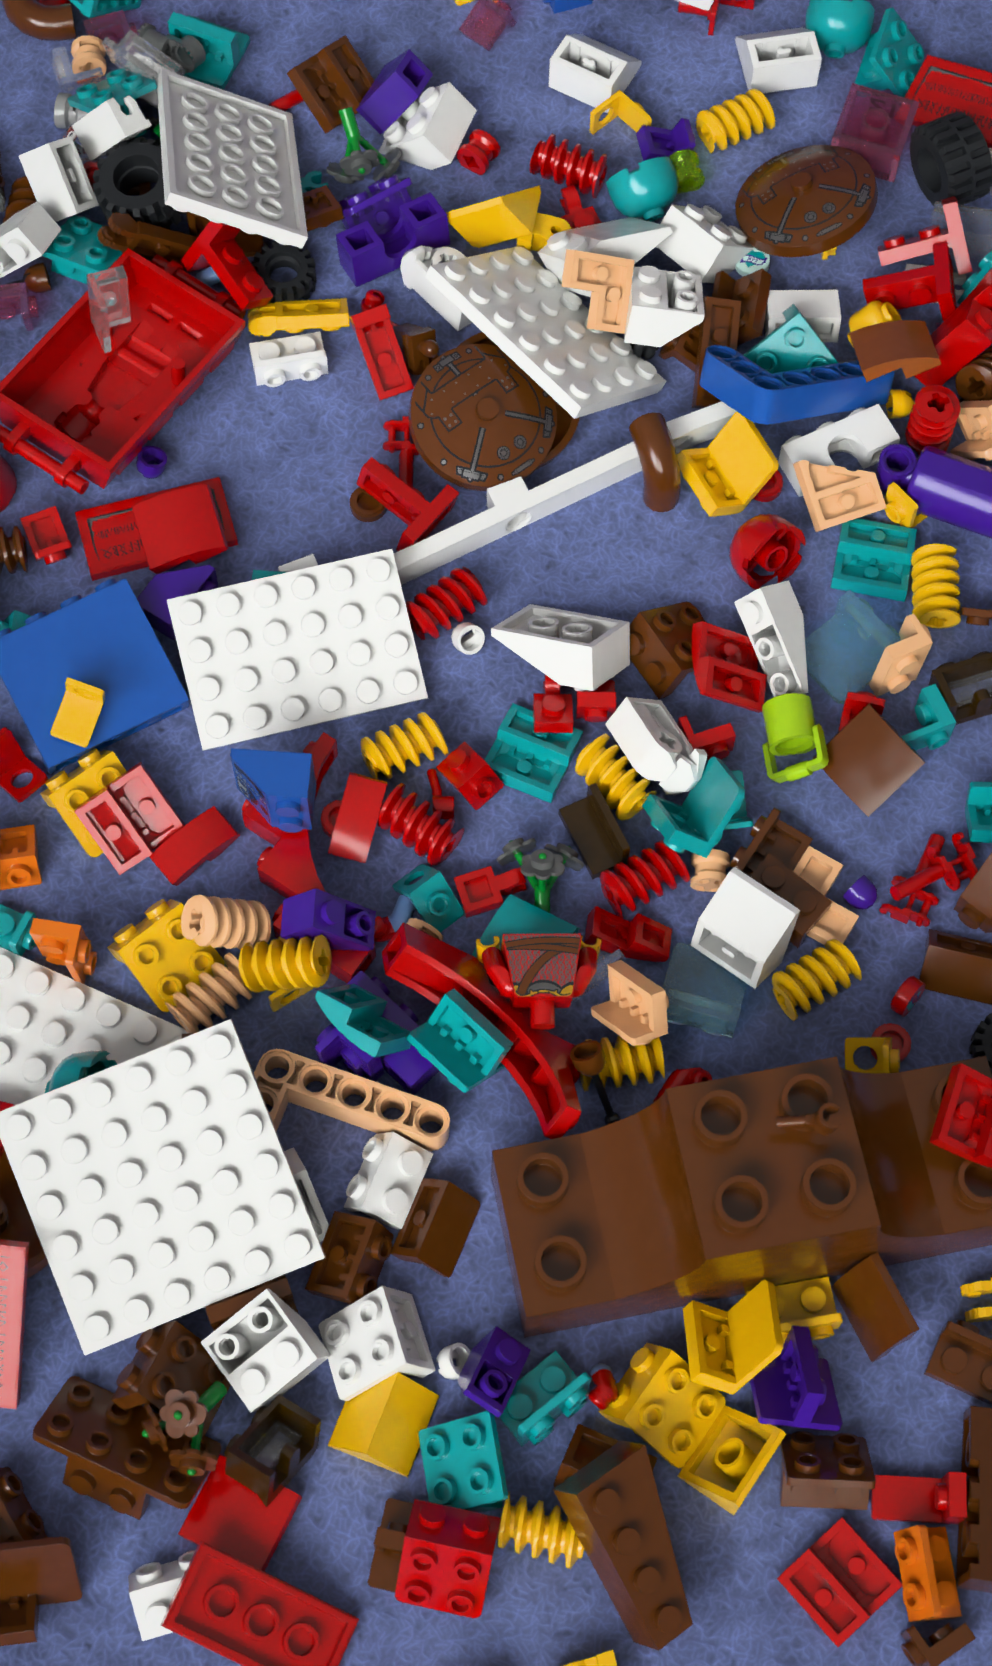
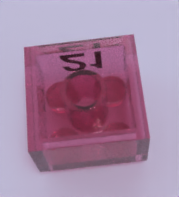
M852 83L834 131L831 146H839L856 152L870 164L876 178L894 183L914 127L920 102Z

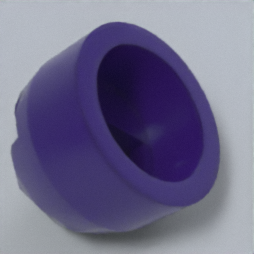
M145 446L137 456V470L148 479L157 478L165 470L167 455L156 446Z
M863 875L846 891L843 898L856 909H868L873 906L877 899V889L873 882Z

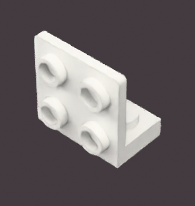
M382 1285L319 1323L323 1344L331 1355L328 1358V1362L340 1400L349 1401L397 1372L424 1378L436 1371L415 1302L410 1293Z

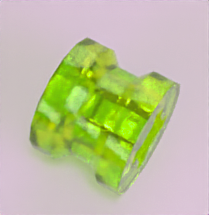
M685 149L674 152L669 156L677 173V194L696 191L704 184L705 177L703 171L699 168L700 162L695 151Z

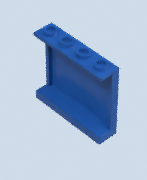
M115 578L104 581L95 587V593L84 598L81 595L70 597L60 604L61 609L48 615L46 612H39L25 620L26 625L19 629L11 631L10 628L0 631V677L39 750L49 774L77 762L80 757L95 748L100 751L189 707V698L126 578L118 582ZM67 677L105 691V702L86 748L55 738L50 733L66 692L65 682Z

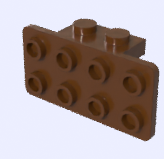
M78 1376L69 1377L35 1425L32 1434L36 1442L68 1456L63 1484L71 1487L81 1495L90 1496L109 1505L115 1511L128 1514L138 1520L142 1518L147 1509L150 1495L178 1509L189 1507L210 1471H205L204 1475L197 1477L184 1475L179 1472L178 1467L170 1464L169 1453L172 1450L186 1451L190 1449L192 1438L186 1435L180 1438H172L168 1435L166 1429L163 1430L169 1450L164 1453L159 1443L151 1445L148 1438L142 1435L144 1429L141 1421L147 1418V1413L143 1406L139 1405L123 1410L111 1401L114 1395L113 1392ZM154 1412L158 1422L162 1421L160 1415ZM207 1436L202 1437L200 1451L219 1457L222 1449L221 1444Z
M47 1537L37 1540L0 1543V1646L37 1642L39 1605L72 1602L82 1598L83 1587L72 1543L69 1538Z

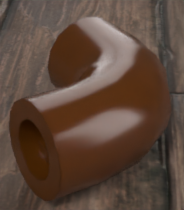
M1 0L9 21L22 33L47 41H63L77 38L71 3L44 5L37 0Z
M656 412L647 413L635 419L629 426L643 472V500L646 506L653 511L668 512L678 504L680 497L681 476L679 462L664 416Z

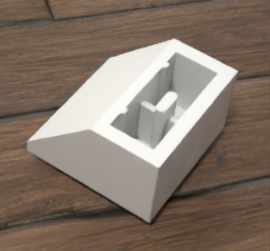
M800 27L736 36L735 42L748 90L757 89L762 93L817 86L822 58L814 31Z
M566 35L550 58L549 87L596 108L617 91L621 90L624 93L641 67L642 61L585 35Z
M450 82L437 87L431 86L422 92L408 109L384 132L385 139L379 152L386 155L397 147L402 153L399 160L430 170L452 163L477 109Z
M72 136L56 140L19 155L25 175L28 178L37 202L55 222L99 206Z
M687 204V206L671 205L660 224L670 226L673 233L656 246L686 271L695 275H701L703 283H714L715 275L720 271L729 274L735 269L736 263L754 249L746 241L748 237L742 230L732 225L728 227L720 221L722 215L715 209L706 205L703 208H698L692 204Z
M634 266L624 343L661 347L703 322L705 312L701 275H695L684 270L673 272L659 270L653 266Z
M734 867L729 871L699 917L690 945L756 989L782 963L800 910Z
M269 1288L265 1289L201 1341L203 1347L250 1412L258 1411L263 1406L268 1407L279 1394L281 1396L331 1356L309 1324Z

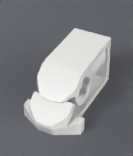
M421 245L408 250L403 255L400 266L404 285L408 289L413 288L457 331L473 323L425 278L430 265L466 257L457 249L446 246L433 249Z
M626 697L605 725L633 768L647 780L661 781L658 785L662 787L666 795H677L692 790L702 778L708 756L705 750L693 749L661 700Z

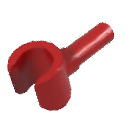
M429 769L427 775L432 790L433 813L439 809L443 812L441 819H454V796H442L437 772L435 769Z

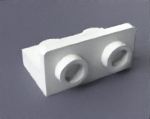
M320 331L249 343L257 386L277 387L288 380L301 378L305 381H312L318 379L321 375L328 374L327 355L323 347Z

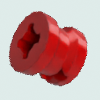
M477 129L469 135L468 144H463L458 149L456 156L463 167L478 175H483L489 168V161L496 159L500 154L501 148L492 135L484 130Z

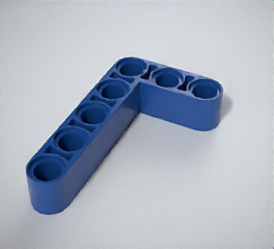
M711 345L705 351L699 384L703 389L748 420L767 425L851 411L862 407L869 408L876 404H887L896 370L866 382L859 361L854 360L771 374L730 347Z

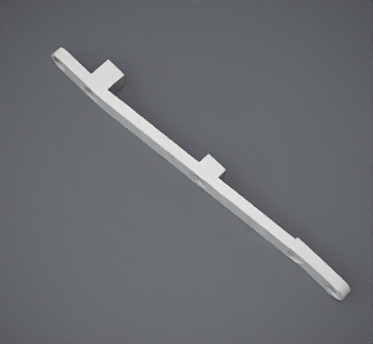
M721 401L666 422L676 454L681 450L715 438L737 411ZM634 441L529 491L521 476L488 488V510L394 553L401 585L642 471ZM311 554L279 566L278 571L291 572L317 566L318 563L314 555Z

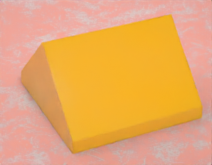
M540 185L446 212L448 223L470 245L476 248L532 234L541 197Z
M397 1372L349 1401H345L328 1446L408 1477L420 1447L418 1433L420 1430L428 1427L439 1395Z
M725 1405L699 1446L678 1474V1477L723 1509L735 1515L786 1433L776 1426L761 1424L757 1418Z

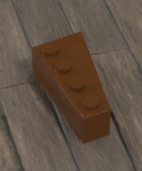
M970 1406L963 1416L961 1472H966L967 1518L958 1524L955 1580L957 1589L992 1593V1408Z
M619 1441L555 1487L553 1491L633 1642L659 1651L692 1626L693 1623L646 1445Z

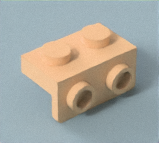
M992 400L963 401L960 403L961 410L957 421L966 441L951 449L950 452L969 460L985 458L986 461H991Z
M914 613L905 617L894 644L886 646L869 683L876 697L889 691L891 694H896L906 689L911 681L917 678L933 644L928 628L919 622Z
M622 960L607 964L610 1000L591 1007L592 1016L633 1046L648 1044L653 1039L668 1034L667 1009L669 1007V999L665 990Z

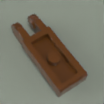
M120 212L113 213L108 219L109 225L102 226L97 232L98 240L107 248L111 247V249L122 251V253L129 248L149 261H152L154 256L158 254L170 262L175 260L183 265L181 259L198 238L150 223L136 222L129 214H121Z

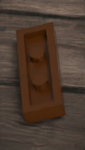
M709 296L703 298L705 316L703 322L700 323L692 408L702 409L721 402V400L703 389L699 381L705 351L708 346L723 345L737 351L741 301Z

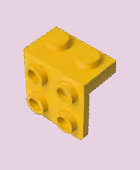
M738 412L734 413L707 448L685 449L677 454L679 469L682 472L683 478L689 483L709 517L732 515L743 511L779 467L777 458L754 423Z
M95 748L77 760L80 766L67 774L63 770L47 780L45 784L48 788L40 793L49 807L56 808L80 845L91 857H98L103 851L77 817L74 810L126 772V769L113 751L102 750L99 752Z
M161 899L145 911L147 916L136 926L130 923L121 928L113 936L115 942L107 947L118 961L126 964L157 1008L163 1012L169 1011L165 1002L175 1007L173 994L177 991L188 997L185 985L189 982H193L201 987L198 975L202 972L214 977L211 965L215 962L225 966L224 960L215 948L210 945L208 947H201L195 943L194 939L188 940L182 935L181 915L184 905L182 902L172 899L167 902L165 899Z
M762 1280L727 1312L694 1300L690 1301L683 1308L690 1379L692 1382L733 1395L782 1352L783 1337L778 1313V1301L776 1299L775 1285L771 1281Z
M646 1342L644 1347L633 1355L630 1367L621 1380L616 1383L619 1391L616 1401L612 1400L607 1409L599 1410V1413L612 1423L631 1429L674 1467L682 1468L686 1465L724 1408L726 1400L716 1389L692 1382L689 1364L672 1349Z

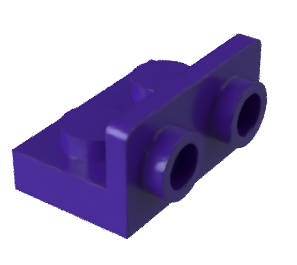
M333 1024L326 1027L318 1036V1044L315 1046L319 1062L334 1067L344 1058L343 1064L350 1073L361 1077L365 1076L367 1079L375 1082L384 1074L380 1057L374 1058L358 1048L340 1033Z

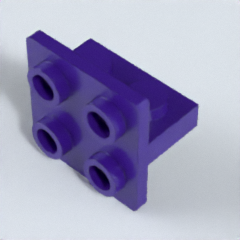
M397 175L389 178L385 177L368 186L370 193H367L365 190L338 201L342 207L344 217L342 222L346 230L365 221L370 223L377 235H382L392 230L400 218L399 206L412 200L406 188L413 184L410 177L400 180Z
M792 1325L781 1354L750 1380L758 1421L761 1424L839 1431L843 1422L828 1361L824 1358H819L818 1349L812 1343L809 1327Z

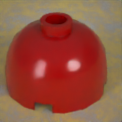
M759 514L747 520L737 529L730 545V561L740 579L751 588L757 590L777 575L778 583L794 573L803 557L798 553L800 542L805 546L806 539L802 530L788 520L775 514ZM759 564L766 571L774 572V574L761 576L755 573L753 569Z

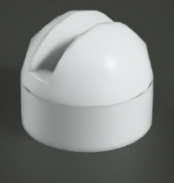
M463 622L453 629L451 639L457 650L464 654L472 655L482 648L485 635L483 630L475 624ZM472 630V633L462 637V635Z
M454 1343L439 1351L436 1358L440 1368L438 1370L439 1373L447 1379H458L471 1352L469 1348L463 1343ZM452 1359H456L457 1366L454 1365Z

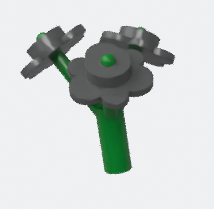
M352 106L339 110L348 140L345 157L339 161V164L330 162L326 172L333 175L336 181L345 184H352L355 180H364L365 175L369 174L374 167H376L373 171L374 181L380 180L383 176L388 178L395 173L400 165L398 160L402 154L400 149L396 147L383 156L361 136ZM360 145H361L366 151H363V152H362V151H361V148H360Z
M523 838L510 840L502 848L504 853L497 858L498 863L504 866L517 860L521 867V873L527 877L534 889V905L550 913V890L557 877L565 872V867L580 871L584 863L577 859L578 853L571 846L558 843L555 847L551 844H546L544 849H538L532 854H527V852L536 847L535 838L526 841Z

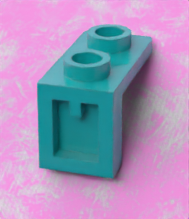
M936 684L921 689L915 706V714L923 728L901 737L915 751L928 746L929 750H934L942 747L950 740L949 737H951L956 725V720Z

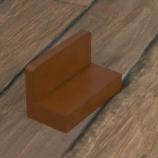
M929 929L919 980L926 984V990L992 1005V943Z
M423 1178L403 1228L399 1230L390 1254L403 1261L423 1264L443 1277H451L480 1208V1202L450 1181Z

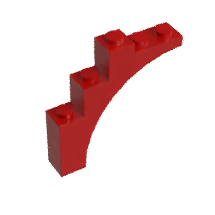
M992 268L956 310L930 335L941 365L914 376L925 386H942L992 344Z
M325 732L322 733L316 742L311 741L302 752L312 754L316 779L315 800L323 778L338 756L337 740ZM246 799L242 807L245 827L274 845L273 848L268 846L258 859L257 870L260 882L285 898L315 888L326 892L317 876L312 859L310 829H302L300 832L290 833L282 831L278 827H272ZM283 903L278 907L272 919L276 938L281 935ZM375 944L374 949L369 951L331 949L332 962L330 973L348 983L361 970L365 972L376 957Z
M403 922L382 951L385 975L415 990L436 1005L439 1004L444 994L450 990L455 989L513 1042L501 1063L507 1068L527 1096L538 1117L544 1136L550 1139L563 1137L568 1129L570 1130L575 1127L582 1112L574 1085L580 1076V1072L575 1069L570 1057V1052L576 1045L547 1031L532 1029L530 1008H513L511 999L502 996L495 986L489 984L484 964L476 957Z

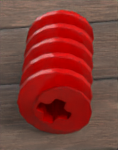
M553 133L546 142L540 140L532 154L529 168L530 173L536 175L541 171L542 178L549 180L553 176L556 184L561 185L566 181L567 187L572 185L577 187L579 185L580 193L585 195L592 190V196L596 199L603 186L608 169L607 154L603 153L598 161H594V149L590 148L585 156H581L582 145L577 143L572 151H568L569 140L565 138L559 146H555L556 135Z
M928 385L916 394L905 431V439L910 448L915 450L918 455H920L925 446H932L943 451L948 450L961 410L959 399L949 388L941 385Z
M462 567V569L455 568L452 570L450 577L443 576L440 578L438 586L432 584L427 587L426 594L418 593L414 596V603L411 601L405 603L411 628L424 641L425 633H428L434 639L440 637L437 628L439 624L449 631L452 628L449 620L450 616L459 623L464 620L461 612L462 608L471 615L475 613L476 609L473 600H476L482 606L488 604V600L476 576L467 567Z
M400 783L389 793L381 805L378 826L383 830L390 829L391 836L396 839L403 837V845L408 848L415 846V854L420 857L428 855V863L436 866L446 860L458 846L463 837L464 828L455 834L452 833L455 820L450 818L441 825L439 822L443 812L438 809L432 815H427L430 802L424 801L416 807L415 802L418 794L413 791L404 798L402 795L406 785Z
M663 840L655 843L654 850L649 847L643 849L640 857L636 855L628 857L627 865L622 862L615 864L613 868L614 873L607 869L600 874L603 894L616 915L623 918L621 905L623 904L631 912L636 911L634 898L638 897L644 904H649V890H652L658 897L663 896L662 883L665 882L672 890L676 889V875H679L684 882L690 881V874L678 852L666 846Z

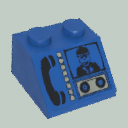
M231 748L230 757L237 789L272 827H278L280 830L290 833L300 832L302 829L312 830L316 795V779L312 754Z

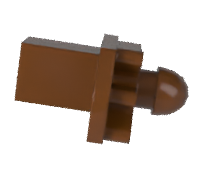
M410 323L394 326L393 329L398 344L404 351L408 372L413 375H421L426 367L438 357L440 347L436 342L435 329L429 326L420 327Z

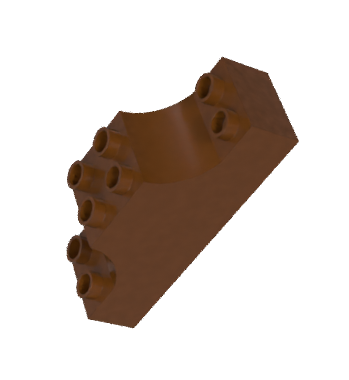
M837 1056L667 1088L658 1100L645 1109L603 1127L580 1134L492 1150L491 1178L524 1338L682 1307L692 1300L702 1303L743 1295L746 1291L752 1290L762 1280L771 1281L775 1286L827 1276L844 1275L862 1260L876 1252L880 1255L884 1265L889 1266L992 1245V1168L957 1156L929 1142L952 1066L963 1063L992 1079L987 1057L982 1056L895 1073L853 1072L841 1068ZM830 1102L840 1107L837 1113L823 1114V1118L827 1123H841V1126L829 1135H821L813 1127L806 1126L776 1128L777 1116L813 1114L822 1105Z

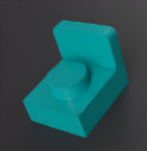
M0 904V947L20 956H23L26 949L32 950L36 944L30 935L33 918H37L35 913L26 910L22 914Z

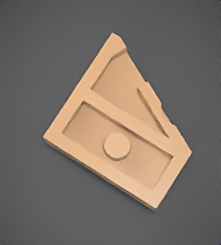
M801 460L793 464L815 532L887 508L874 472L863 470L850 471L845 467L835 465L822 466L811 464L807 460Z

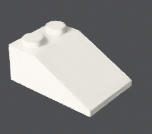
M628 217L558 232L552 235L547 240V245L537 253L546 269L553 272L557 276L558 282L562 285L566 249L635 260L634 264H636L673 232L670 226ZM564 287L568 291L591 297V291Z
M529 604L491 628L492 637L556 683L574 687L575 691L593 692L630 665V624L628 621Z

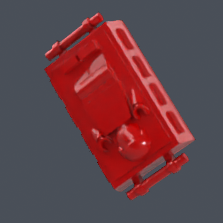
M127 248L0 382V420L2 424L12 430L10 431L0 425V442L3 444V449L12 455H21L54 477V482L63 488L69 486L79 494H83L87 490L89 481L76 474L78 472L99 487L105 489L117 474L120 475L142 451L144 444L148 440L151 441L171 419L173 412L179 406H182L204 382V378L210 372L212 373L234 349V345L238 342L246 326L243 320L246 310L242 311L238 304L234 302L233 297L225 291L219 293L184 271V266L177 261L172 260L170 262L157 254L150 262ZM26 440L30 441L31 443L35 444L36 446H38L39 448H41L42 450H44V451L47 452L48 454L52 455L53 457H55L56 459H58L59 461H61L62 464L59 463L58 461H56L55 459L51 458L50 456H48L47 454H45L44 452H42V451L39 450L38 448L34 447L33 445H31L30 443H28Z

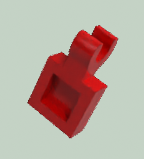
M574 185L561 189L560 192L564 199L560 200V204L566 215L560 218L566 220L571 229L601 223L593 206L582 208L578 191Z
M544 674L543 694L533 693L534 733H572V694H560V684Z
M488 866L453 877L466 918L500 908L503 904L501 895H510L527 890L526 880L521 873V868H515L495 876L492 866Z

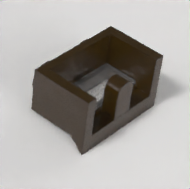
M980 652L971 659L957 663L947 662L932 670L929 686L936 684L956 720V725L992 714V652Z
M279 1394L268 1407L263 1406L258 1409L250 1426L242 1435L236 1434L229 1441L224 1452L226 1457L225 1474L257 1493L265 1506L268 1507L318 1448L321 1419Z

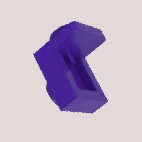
M681 118L672 130L642 125L636 133L643 161L667 156L674 166H681L696 146L690 121L685 118Z

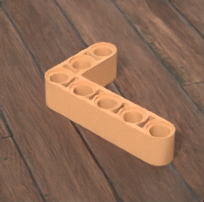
M276 1048L264 1053L255 1069L254 1076L265 1104L273 1108L269 1114L276 1132L290 1102L375 1133L395 1132L427 1151L439 1150L449 1139V1113L438 1103L284 1049ZM274 1068H283L288 1071L284 1077L279 1079L271 1078L267 1075ZM313 1081H320L326 1085L320 1092H311L306 1089V1086ZM356 1094L362 1096L365 1100L360 1105L351 1106L346 1104L344 1099L349 1095ZM388 1108H397L402 1111L403 1115L398 1119L392 1120L384 1117L382 1113ZM433 1121L440 1124L442 1128L436 1133H427L422 1130L421 1126L425 1122Z

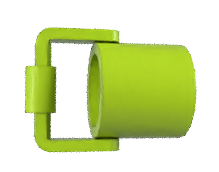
M790 693L767 700L762 706V713L768 742L764 743L762 747L768 777L776 783L792 782L810 776L814 771L825 768L829 762L822 726L815 722L811 698L805 694ZM816 748L817 758L799 762L781 771L777 770L775 755L804 754Z

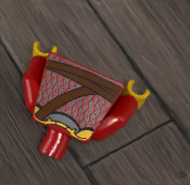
M503 934L501 950L499 936H493L494 943L492 945H483L480 939H476L477 959L484 964L487 975L500 994L511 999L513 1008H530L532 1029L548 1030L555 1028V1008L570 1007L572 998L583 995L597 972V960L602 941L597 938L596 944L588 945L582 941L583 936L581 934Z

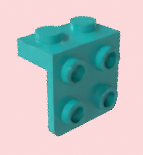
M711 757L704 768L701 780L690 791L682 806L649 794L642 807L651 818L650 824L663 835V842L666 846L678 853H684L687 850L707 858L712 848L720 842L723 830L733 814L740 809L745 789L721 759Z

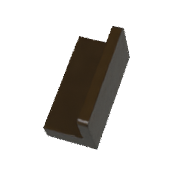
M593 783L588 786L586 798L559 809L558 814L592 879L600 877L601 872L604 870L613 871L614 865L622 862L627 865L630 846L597 784Z

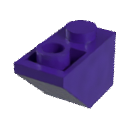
M408 49L384 65L356 110L381 135L421 95L433 73Z
M210 565L156 574L137 597L151 627L175 641L176 637L167 599L219 588L216 570Z
M315 888L283 899L280 937L283 939L294 938L299 942L300 938L308 936L314 941L316 936L324 935L329 942L330 949L373 950L376 911Z
M495 1326L472 1348L457 1379L462 1393L496 1417L501 1416L531 1349Z

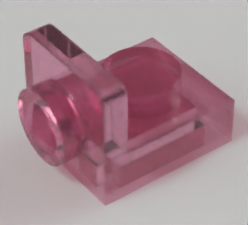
M478 0L459 30L463 35L487 51H490L506 25L513 28L517 22L510 14L512 8L504 1Z
M123 10L83 20L86 36L91 35L100 38L105 43L106 50H111L116 45L124 43L129 58L135 56L136 52L133 46L135 43H133V40L137 39L135 37L136 34L138 35L134 22H127Z
M26 282L0 285V319H10L16 314H22L26 331H33V318L39 317V309L36 296H29Z

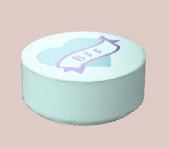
M754 248L736 263L735 269L743 277L760 269H764L767 272L770 265V256Z

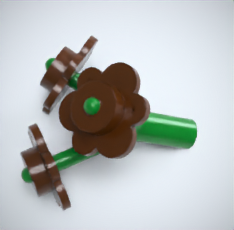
M215 1381L200 1397L194 1390H188L185 1393L178 1388L169 1390L165 1395L166 1405L161 1407L159 1411L160 1418L162 1419L160 1422H158L148 1403L144 1405L147 1418L141 1421L144 1429L142 1435L148 1438L151 1445L159 1443L164 1453L169 1451L163 1434L165 1429L172 1438H180L184 1435L192 1437L190 1449L186 1451L172 1450L169 1453L170 1464L178 1467L180 1473L197 1477L204 1475L205 1471L216 1470L218 1457L214 1454L202 1453L200 1446L204 1422L207 1420L210 1410L227 1394L226 1387L221 1382Z

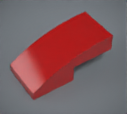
M353 772L349 773L328 854L366 864L388 782Z
M213 806L179 829L149 857L172 885L178 886L206 860L212 861L219 856L240 834L220 810Z
M595 906L587 917L584 943L594 945L596 944V939L599 938L602 941L600 947L602 951L636 960L666 962L670 956L672 929L640 913H637L629 922Z

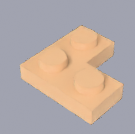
M566 249L561 287L591 291L587 329L620 334L625 333L635 260Z
M808 846L793 872L826 897L839 876L843 864ZM832 901L829 910L809 931L807 936L824 946L830 939H836L844 944L855 926L859 915Z

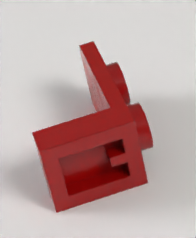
M948 1472L942 1478L875 1475V1489H871V1518L873 1520L958 1525L967 1518L966 1472Z

